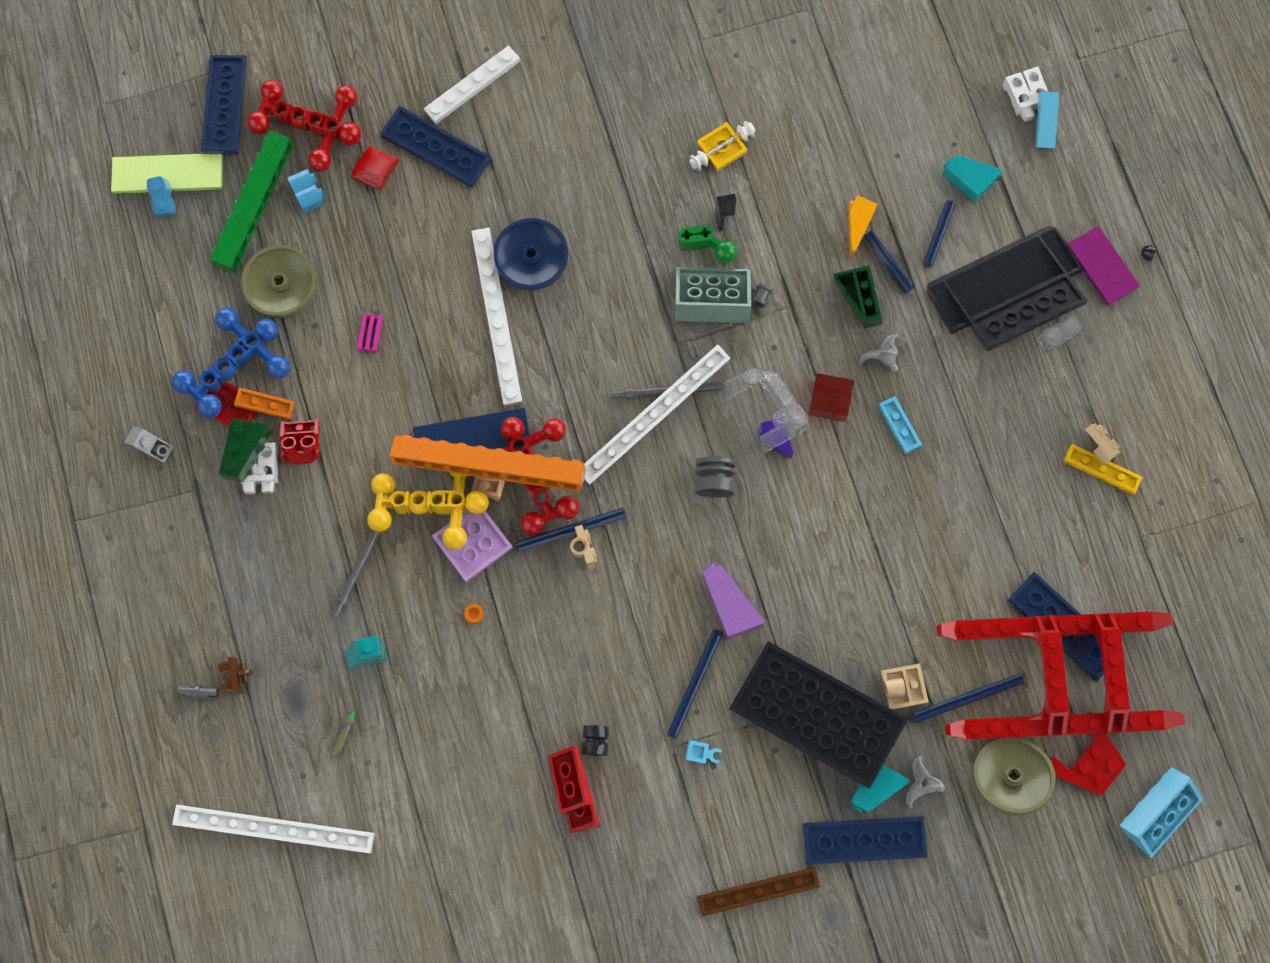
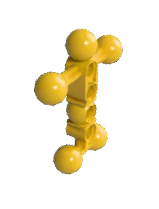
M381 473L377 474L371 482V489L376 494L375 509L367 517V523L373 531H386L392 522L391 515L386 508H393L398 514H405L407 512L411 514L413 512L414 514L421 515L427 511L430 514L432 512L436 514H451L450 527L444 530L442 540L447 548L458 550L465 545L467 540V534L461 528L462 513L468 510L471 514H482L488 508L489 499L485 493L479 490L471 491L465 498V479L469 475L450 473L454 477L453 490H437L432 493L428 491V494L425 491L418 490L410 494L409 491H406V493L403 491L394 492L395 480L389 474Z

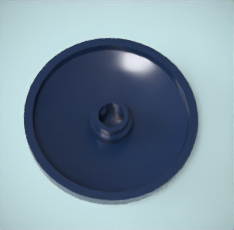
M537 218L521 219L508 225L498 236L494 246V262L500 276L511 286L528 291L540 290L555 283L565 271L568 262V247L563 234L553 224Z

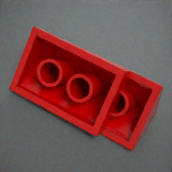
M577 745L548 755L560 814L567 815L570 834L601 827Z

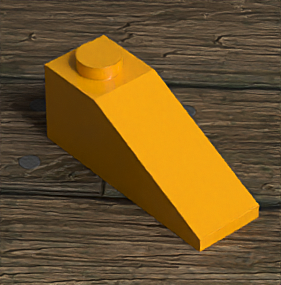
M858 195L855 201H850L847 211H850L848 215L849 253L852 258L878 205Z

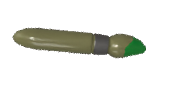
M355 711L350 712L346 717L343 729L333 749V757L338 756L343 748L351 725L355 721Z

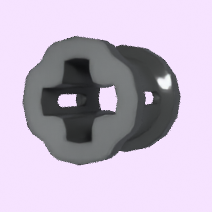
M757 284V291L754 298L751 299V303L757 307L766 308L767 298L773 290L765 284Z

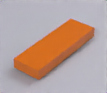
M240 387L234 402L235 407L286 420H291L295 401Z

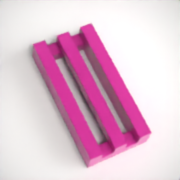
M363 314L357 347L358 351L377 353L383 322L382 315ZM368 320H370L365 347H363ZM375 320L377 321L376 331L374 336L373 347L370 348V342Z

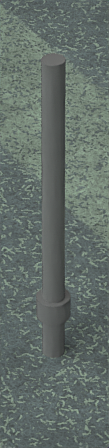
M723 382L702 384L694 392L723 390ZM669 387L625 388V390L610 391V398L633 399V397L662 395Z
M372 531L342 593L336 599L337 604L331 614L332 617L338 619L344 605H347L350 599L348 597L380 532Z

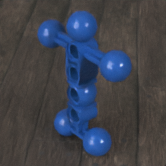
M231 308L218 310L215 315L217 327L224 331H232L239 340L229 348L228 353H224L226 357L216 359L213 363V368L209 367V370L202 372L199 385L196 386L195 376L191 372L180 370L172 377L173 389L181 394H189L198 403L197 409L200 415L206 418H214L221 412V401L212 394H205L218 391L221 388V384H225L224 380L233 378L237 369L240 370V367L247 365L256 355L267 364L266 369L271 377L275 379L286 377L290 372V362L288 359L281 355H273L261 342H271L277 337L278 326L274 321L261 319L255 325L254 332H248L239 323V316L235 310ZM256 341L254 345H249L250 342ZM237 354H242L241 357L235 358ZM224 366H228L226 370L221 371ZM214 379L212 383L207 384L208 380Z

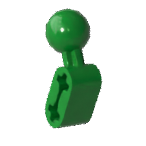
M709 226L686 227L679 231L678 245L684 251L712 248L715 257L722 263L732 262L738 253L737 247L732 241L718 240L713 236V229Z

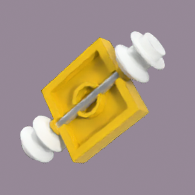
M744 121L743 127L737 125V133H735L728 122L697 140V145L702 152L698 150L697 156L690 155L689 163L692 168L701 171V166L707 167L709 160L718 172L745 155L748 149L741 140L747 142L749 135L754 137L755 128L752 123Z

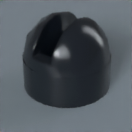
M1145 246L1141 251V256L1148 261H1152L1157 247Z

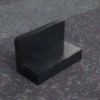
M735 194L716 197L715 213L719 231H723L724 217L735 215Z

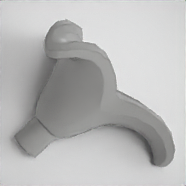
M894 334L886 337L879 349L864 353L859 360V364L863 365L868 359H877L889 366L892 372L897 371L899 368L895 361L898 350L894 345V341L899 339V335Z
M918 756L912 764L915 783L910 787L906 795V804L909 808H913V802L918 797L926 793L944 792L945 790L943 782L931 776L925 769L921 761L922 756Z

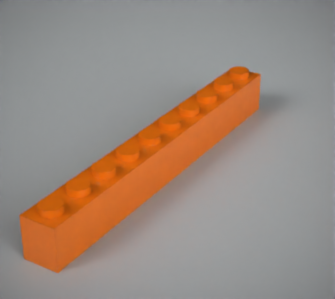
M395 435L389 455L392 463L396 465L577 492L582 490L586 472L584 463L579 460L568 461L562 460L559 457L548 458L540 454L527 455L520 451L507 452L500 448L493 450L487 449L484 446H468L464 443L452 444L445 440L432 441L425 437L420 439L412 438L409 435Z

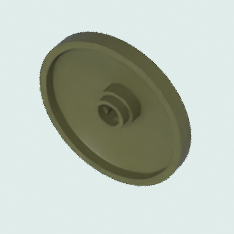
M288 245L269 246L257 252L246 264L241 280L242 291L248 303L260 314L272 318L289 317L303 310L312 300L317 287L316 270L311 260L301 250Z
M1000 738L988 743L979 752L973 767V781L978 794L990 807L1007 815L1022 816L1038 811L1048 802L1055 787V771L1049 757L1034 743L1021 738Z

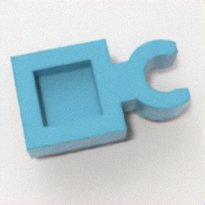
M688 740L685 760L706 764V759L708 758L712 763H720V760L713 758V754L715 752L722 753V750L719 748L708 750L709 744Z

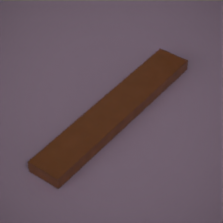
M812 867L697 897L703 917L819 888L820 883L816 868Z

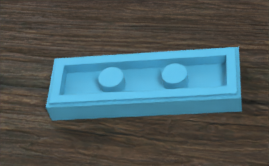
M1039 92L1035 148H1055L1059 92Z
M896 396L878 404L904 455L920 448L922 443Z

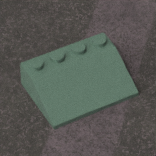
M676 267L675 321L750 323L751 269Z

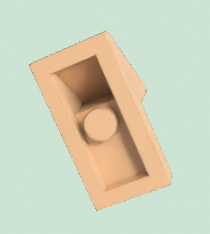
M475 477L471 491H482L487 497L499 502L505 481Z

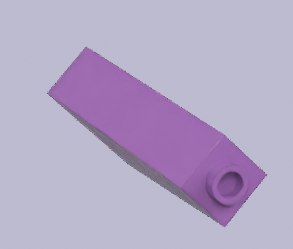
M711 564L704 568L702 577L727 639L764 625L763 618L721 565Z

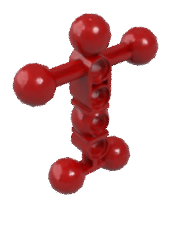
M276 80L265 81L261 86V96L263 97L258 111L249 115L247 120L248 128L255 134L261 135L269 130L270 118L268 114H271L281 124L287 123V125H291L295 129L305 128L306 131L311 130L312 133L323 136L319 149L313 150L308 158L309 166L317 172H323L331 166L329 151L334 140L340 139L346 145H354L361 139V129L357 124L346 122L341 125L347 108L353 107L357 102V92L350 85H342L335 91L337 105L333 115L329 116L320 112H312L303 106L293 107L292 104L288 105L286 102L280 101L284 93L283 86ZM320 121L318 124L313 125L314 122Z
M516 417L507 418L502 422L500 430L502 436L510 441V445L501 449L507 452L517 451V443L523 442L524 447L519 451L527 455H533L531 447L546 440L550 442L562 440L566 435V425L562 420L552 418L545 422L542 430L522 438L525 429L523 422ZM523 484L532 495L533 502L540 506L542 510L541 514L531 511L523 515L520 524L521 529L527 535H538L542 532L544 524L559 517L569 520L578 514L579 502L573 496H562L553 508L551 505L553 498L551 493L547 491L548 487ZM545 493L547 496L546 500L543 503H539V495Z

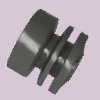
M720 456L696 459L697 469L695 474L701 477L695 479V494L710 498L735 495V480L728 477L735 475L733 468L736 466V461Z

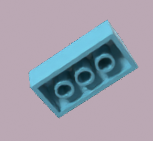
M1171 767L1163 774L1159 782L1149 790L1144 799L1136 805L1135 809L1124 818L1120 827L1133 843L1147 856L1152 858L1201 803L1203 798L1190 777Z

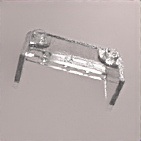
M751 367L724 381L723 388L725 398L728 400L760 383L778 408L772 416L775 428L760 436L761 451L764 454L807 430L809 427V417L776 371Z

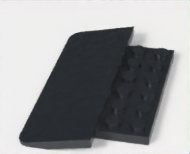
M1052 226L1040 229L933 280L927 285V293L950 334L952 335L970 326L987 352L1087 303V299L1071 278L1081 273L1082 267L1058 229Z

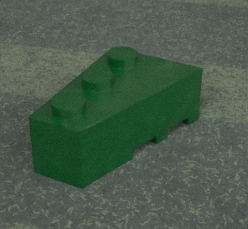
M870 265L834 273L833 279L863 328L882 325V316Z
M232 418L219 475L226 480L244 482L255 464L257 456L263 451L265 443L275 430L269 424Z

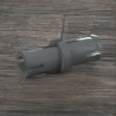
M179 685L177 696L178 698H194L196 701L201 699L218 700L220 692L217 691H220V689L217 687H203L202 685Z

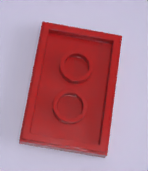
M227 382L224 385L221 384V388L218 391L205 394H212L219 398L222 405L221 412L213 419L229 427L232 418L253 421L257 412L235 407L234 402L238 388Z

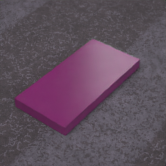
M1099 226L1068 243L1082 270L1107 306L1140 287Z

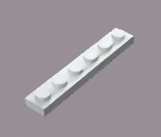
M508 45L424 108L425 113L437 124L520 62L519 56Z

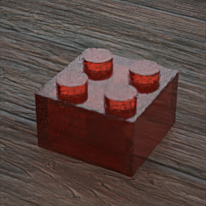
M817 373L808 415L845 422L848 417L854 380Z

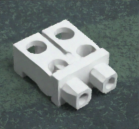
M1039 67L1008 76L1002 84L1004 91H1007L1016 116L1021 115L1024 122L1032 120L1035 117L1033 110H1038L1039 92H1048Z
M265 443L263 451L257 456L256 462L244 482H240L243 484L245 494H256V485L262 484V493H274L275 484H278L277 464L279 446L276 443Z

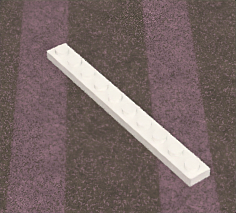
M490 227L473 230L471 232L504 407L523 403L499 274L494 262V248Z
M716 345L584 463L586 470L584 480L589 485L592 484L726 364L730 357L719 345Z
M176 805L172 825L364 853L372 852L375 833L183 805Z

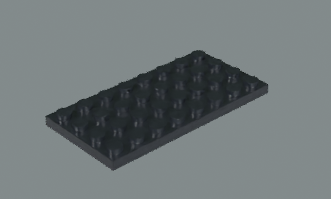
M769 641L766 643L729 708L735 714L869 790L909 719Z

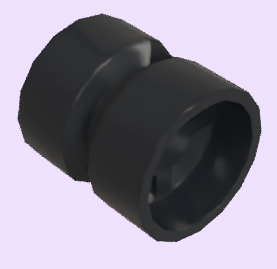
M597 725L583 726V737L586 739L582 743L583 755L607 756L608 744L605 740L609 736V727ZM592 740H598V745H593Z

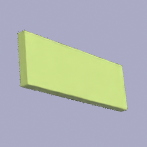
M183 154L112 157L111 192L113 194L148 192L147 179L157 176L167 179L172 191L222 189L223 155Z

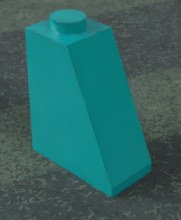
M957 155L954 159L950 158L943 167L945 169L942 175L975 203L999 180L1003 171L999 168Z
M376 635L356 640L345 650L349 670L387 661L384 642Z
M883 765L871 789L869 790L859 784L849 803L853 805L852 809L861 814L863 811L868 813L907 785L910 780Z

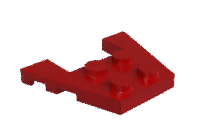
M1106 733L1089 734L1094 739L1070 769L1055 756L1050 758L1054 767L1055 777L1100 796L1103 795L1126 766V763Z

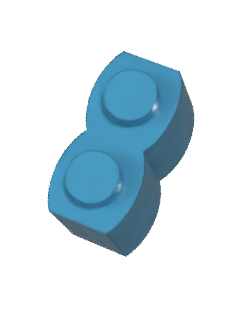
M308 169L287 178L304 214L324 205L323 199H325L321 188L317 189L315 185L318 181L314 173L310 174Z
M161 176L147 179V189L152 196L151 206L154 213L162 218L175 215L176 205L171 198L172 189L168 180Z

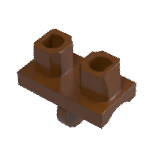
M233 656L227 657V661L218 664L220 674L230 673L231 679L221 682L222 691L224 693L242 694V683H248L247 676L253 674L252 669L246 670L245 663L238 664V659Z

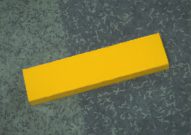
M1074 444L1070 445L1063 460L1064 463L1132 495L1136 493L1143 478L1110 461L1104 465L1095 454Z

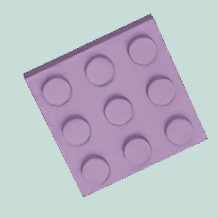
M468 510L462 513L461 528L466 532L467 540L461 549L451 550L443 543L442 535L444 530L450 527V523L432 535L466 583L513 549V546L486 511L478 515L471 514Z

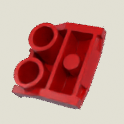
M369 146L355 165L350 176L367 186L381 191L385 187L389 175L395 171L400 160L398 157L395 158Z
M319 419L286 423L281 421L280 458L282 461L290 464H306L320 458Z

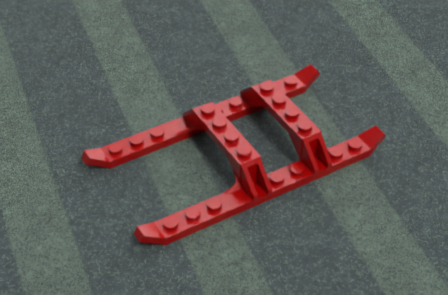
M1153 611L955 620L937 625V636L954 641L1010 638L1034 639L1040 648L1045 685V704L1040 714L1024 717L963 719L945 725L946 735L963 740L1164 731L1184 725L1185 718L1182 712L1167 710L1129 712L1130 705L1121 633L1152 632L1173 625L1172 615L1170 613ZM1062 636H1096L1101 650L1105 683L1103 713L1068 714L1070 711Z

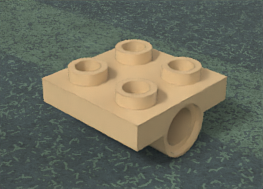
M1091 424L1085 429L1099 445L1093 452L1104 465L1121 453L1118 450L1120 448L1118 443L1106 436L1108 432L1101 424Z
M582 525L576 526L577 538L571 541V552L577 558L584 557L588 571L595 569V563L598 560L594 547L590 548L589 546L592 542L588 529L584 530ZM580 544L582 551L576 552L574 550L575 545Z
M920 663L880 671L887 704L892 710L929 702Z

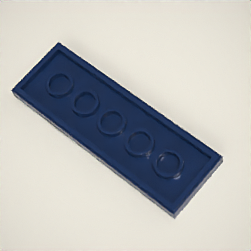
M210 55L201 143L202 154H239L247 67L246 55Z
M400 105L380 133L382 138L471 188L474 187L492 160L488 154Z
M525 408L413 427L414 438L420 439L425 437L432 441L445 440L452 444L464 443L468 446H484L487 449L493 450L510 445V441L502 436L500 430L502 422L507 418L516 417L523 422L525 429L522 438L530 435ZM517 443L516 448L524 447V443Z
M1035 572L1007 600L1025 617L1082 615ZM1062 636L1063 652L1091 678L1098 681L1104 674L1101 650L1096 636Z
M924 816L803 823L806 865L928 857Z

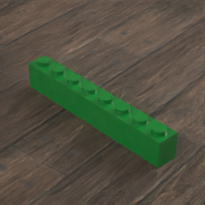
M269 131L268 136L264 137L262 149L256 154L255 164L253 168H250L248 179L241 187L240 196L233 204V211L226 219L224 231L219 234L217 246L211 251L210 260L214 266L232 273L236 272L294 146L289 137Z

